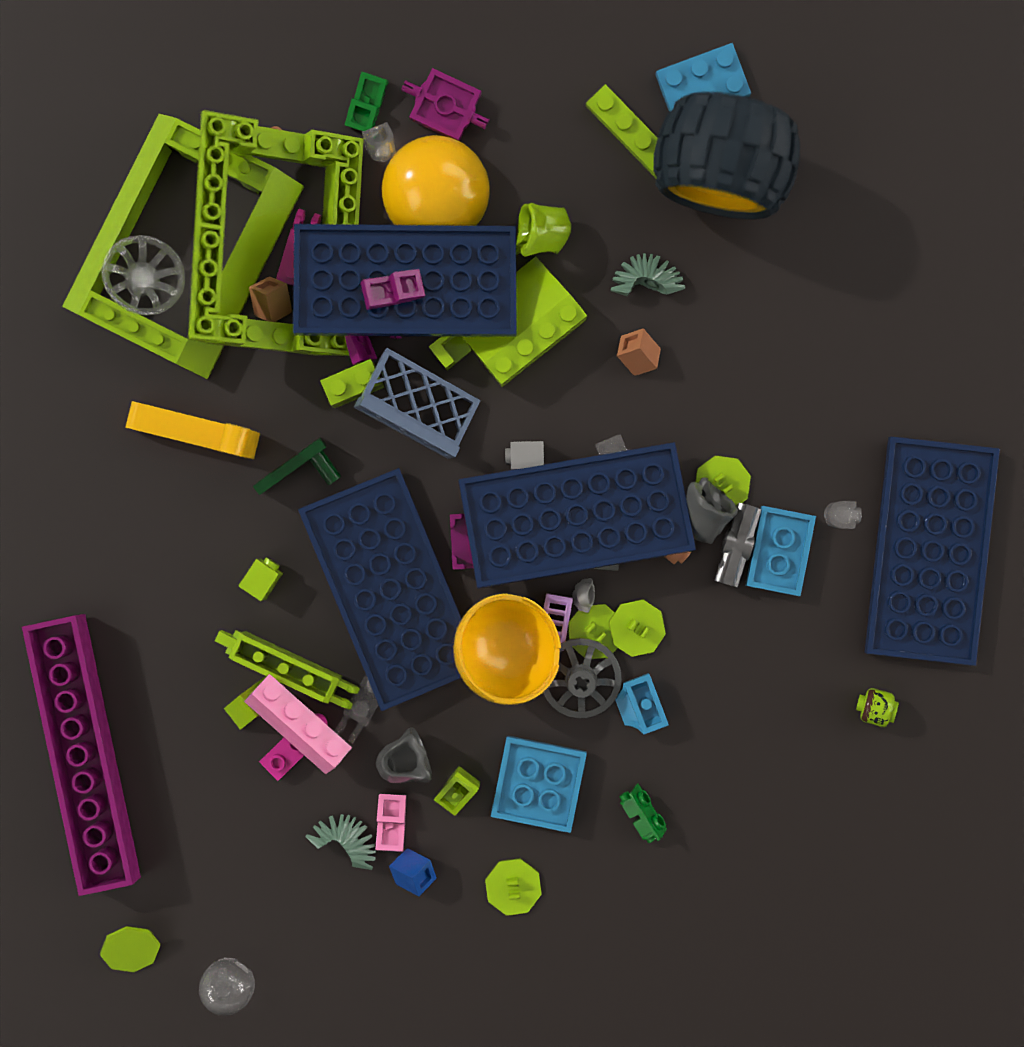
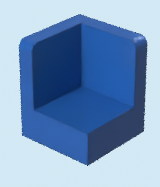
M405 849L389 866L396 885L417 896H420L437 878L430 859L410 849Z

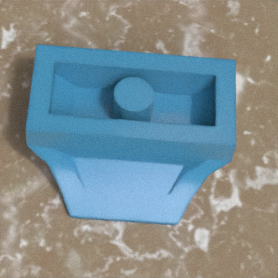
M649 673L623 683V689L615 701L624 725L639 729L643 735L669 725Z

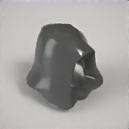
M701 478L699 483H690L686 502L694 540L712 544L731 519L737 515L738 508L708 478Z
M413 727L408 728L399 739L386 745L378 754L376 768L380 776L389 783H428L432 780V770L427 758V752L420 736Z

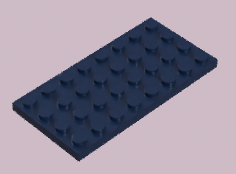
M294 224L293 334L296 336L516 337V226ZM419 269L425 297L380 308H366L361 287L363 279L390 276L393 272Z
M888 437L864 653L976 666L999 448Z
M675 442L458 479L477 589L696 550Z
M395 469L298 509L381 711L462 678L456 667L453 651L455 634L462 619L400 469Z

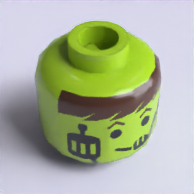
M870 688L865 696L860 694L856 710L861 711L860 718L863 722L886 727L889 722L894 723L899 702L895 701L892 693Z

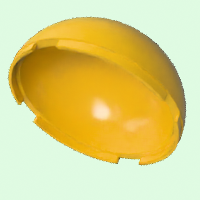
M425 136L407 143L392 157L383 176L382 199L385 210L394 225L477 226L486 211L489 201V180L481 160L464 143L446 136Z
M498 594L479 601L464 615L454 638V660L463 681L474 693L497 704H520L536 698L552 683L559 669V649L561 648V643L554 622L541 606L526 597Z

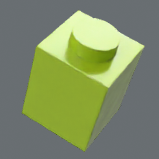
M268 557L265 560L261 558L256 559L239 584V587L260 601L266 600L283 575L278 570L280 565Z

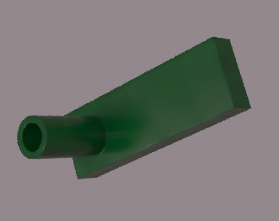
M320 437L255 483L253 487L261 495L308 460L311 461L328 485L339 479L341 475L323 452L327 445Z

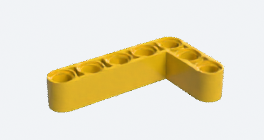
M133 401L131 402L125 428L250 459L255 457L260 437L259 432L247 428L210 421Z

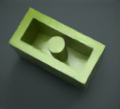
M371 359L320 380L332 407H340L361 397L376 367ZM383 382L376 383L371 393L384 388Z

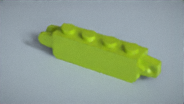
M221 630L215 639V642L228 647L225 653L229 654L228 658L265 676L270 674L278 682L327 704L332 702L343 708L351 709L353 704L348 699L336 695L335 692L338 687L352 694H358L360 690L358 686L343 680V676L247 631L240 632L235 630L233 635Z

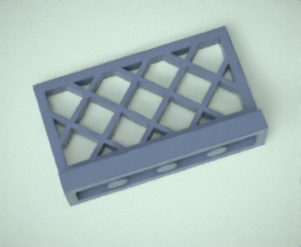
M385 348L354 408L449 459L456 457L460 449L458 446L481 400L389 348ZM388 357L398 362L401 373L387 376L384 365ZM404 366H406L407 368H409V369H411V370L405 371V367H404ZM416 372L421 375L424 386L411 390L407 374ZM380 373H381L383 378L378 379V377H379V375H380ZM402 376L406 392L393 395L389 379ZM428 379L431 380V381L434 382V383H433V384H429ZM384 381L389 397L378 399L370 393L374 385ZM439 385L445 389L447 400L435 403L430 387ZM425 389L430 405L417 408L413 393ZM408 394L412 410L402 412L398 410L395 398ZM463 398L470 402L471 405L466 414L458 416L454 400ZM390 400L391 405L387 404L384 401ZM449 402L453 418L441 421L436 406ZM431 408L436 423L427 426L421 422L418 411ZM414 413L415 418L409 416L408 414ZM455 421L457 434L454 440L445 436L442 424ZM437 426L438 431H436L432 427Z

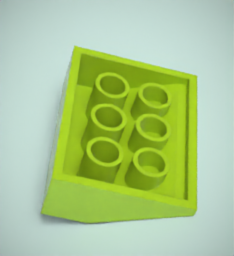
M534 257L516 272V337H461L500 386L503 387L585 322L587 315L540 260Z

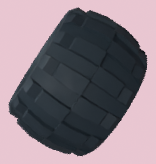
M696 92L685 95L675 101L672 111H668L660 127L654 151V174L657 177L655 185L666 198L701 212L737 219H764L772 216L780 209V204H783L795 183L800 163V142L797 136L799 131L797 129L798 125L784 111L752 98L720 92Z

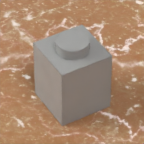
M543 441L511 442V448H505L506 464H511V470L544 465Z

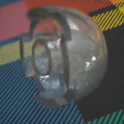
M223 958L213 962L205 970L199 984V996L202 1004L208 1011L220 1016H229L238 1013L249 1003L254 993L255 980L252 971L239 963V960Z

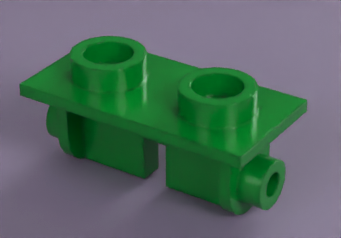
M636 784L630 793L626 791L619 796L621 799L620 804L630 819L639 815L640 819L634 821L633 824L643 840H646L648 843L655 839L659 841L667 830L665 821L653 808L648 793L642 790L639 784Z

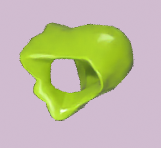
M534 203L524 204L519 213L516 254L521 253L522 256H530L548 251L558 254L571 233V222L566 209Z

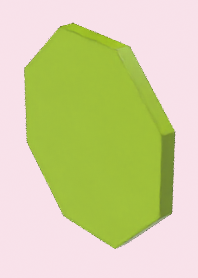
M714 456L697 469L696 482L699 483L703 477L708 478L736 506L738 503H743L748 499L751 476L738 459Z
M643 599L620 604L609 621L613 645L631 657L654 652L666 634L661 611Z
M606 604L592 605L589 613L578 610L569 620V640L576 638L592 639L605 645L614 653L617 647L613 645L609 621L615 612ZM572 646L585 658L588 646ZM595 648L592 659L608 658L603 652Z
M521 858L499 861L485 879L488 902L506 916L528 913L542 895L539 872Z
M126 926L106 936L100 956L111 969L136 972L154 963L160 943L150 930Z

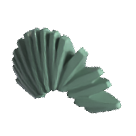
M643 253V259H641L639 254L636 255V259L633 256L630 257L632 266L625 262L621 264L626 272H615L617 277H613L612 281L620 285L612 287L611 292L628 296L632 292V288L640 284L667 295L685 289V285L679 284L683 281L682 276L677 277L680 272H674L676 267L665 271L669 261L666 260L657 268L660 256L656 255L653 259V254H650L647 262L646 253Z
M340 814L337 827L333 815L329 816L331 829L322 821L318 822L321 829L316 825L313 826L321 838L308 834L305 836L318 849L331 842V840L337 841L349 855L352 867L373 869V866L365 863V861H375L376 857L368 856V854L376 853V851L369 850L375 847V844L363 845L372 838L371 834L358 839L367 829V826L360 827L362 823L360 820L352 828L356 817L349 823L350 815H347L344 821V814Z

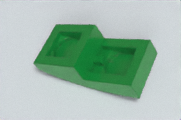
M361 71L355 97L351 99L345 121L346 126L371 134L389 80Z

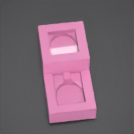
M379 794L376 851L403 852L406 795Z

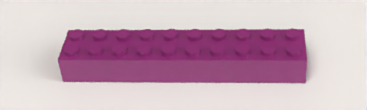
M80 614L23 626L22 631L78 895L82 896L133 885L141 878L86 615Z

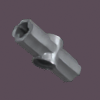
M743 503L737 504V515L733 518L730 530L728 529L721 547L722 557L714 579L737 588L745 562L749 559L754 546L755 538L753 535L761 513V509Z

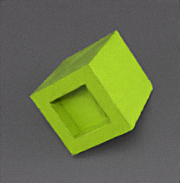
M441 336L429 346L430 350L447 371L471 352V348L461 336Z

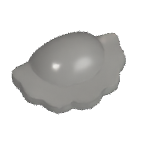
M592 578L582 579L580 583L575 585V590L572 593L573 604L579 611L586 613L590 612L595 598Z

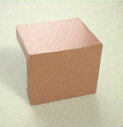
M269 276L249 287L256 317L276 322L292 312L287 283Z
M644 328L621 336L617 357L633 375L636 376L657 369L660 347Z

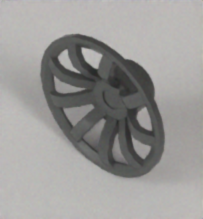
M576 638L562 642L559 650L561 652L566 649L572 667L569 669L562 663H558V670L565 675V679H554L543 692L545 698L558 712L569 717L588 718L604 712L615 701L621 687V669L616 657L605 645L592 639ZM572 646H588L583 664L578 663ZM596 648L608 658L592 668L590 663ZM612 664L615 679L597 678V674ZM607 685L614 688L609 698L605 700L595 690L596 686ZM551 687H567L568 690L558 701L553 698L549 691ZM573 695L578 697V711L563 707L565 702ZM591 695L601 706L585 711V697Z

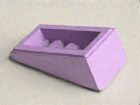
M546 593L543 609L547 614L564 616L563 621L554 619L552 621L556 626H562L561 632L558 631L560 643L565 642L573 598ZM550 603L566 605L565 611L549 608Z

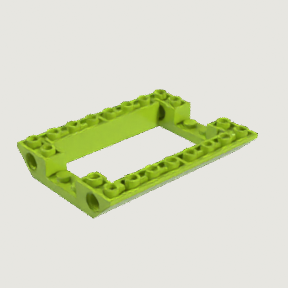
M203 110L201 112L188 338L216 345L309 355L350 356L345 336H296L293 334V324L247 319V316L229 314L220 316L215 314L220 312L229 152L324 167L325 184L322 224L359 225L363 138L310 130L306 134L258 126V120Z
M158 114L62 307L208 379L225 345L208 344L187 339L100 295L172 152L169 147L195 163L199 161L200 130L177 118ZM229 152L227 176L239 181L245 188L257 194L261 192V195L222 271L220 312L215 314L220 316L241 314L250 296L249 287L256 284L304 188L302 184L274 166L252 155Z

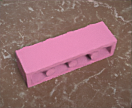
M270 674L244 701L325 774L333 770L352 748Z

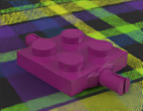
M432 68L427 80L421 87L405 80L401 91L415 97V106L409 116L410 120L458 141H460L470 123L484 130L487 128L490 119L475 113L476 105L482 94L479 89Z

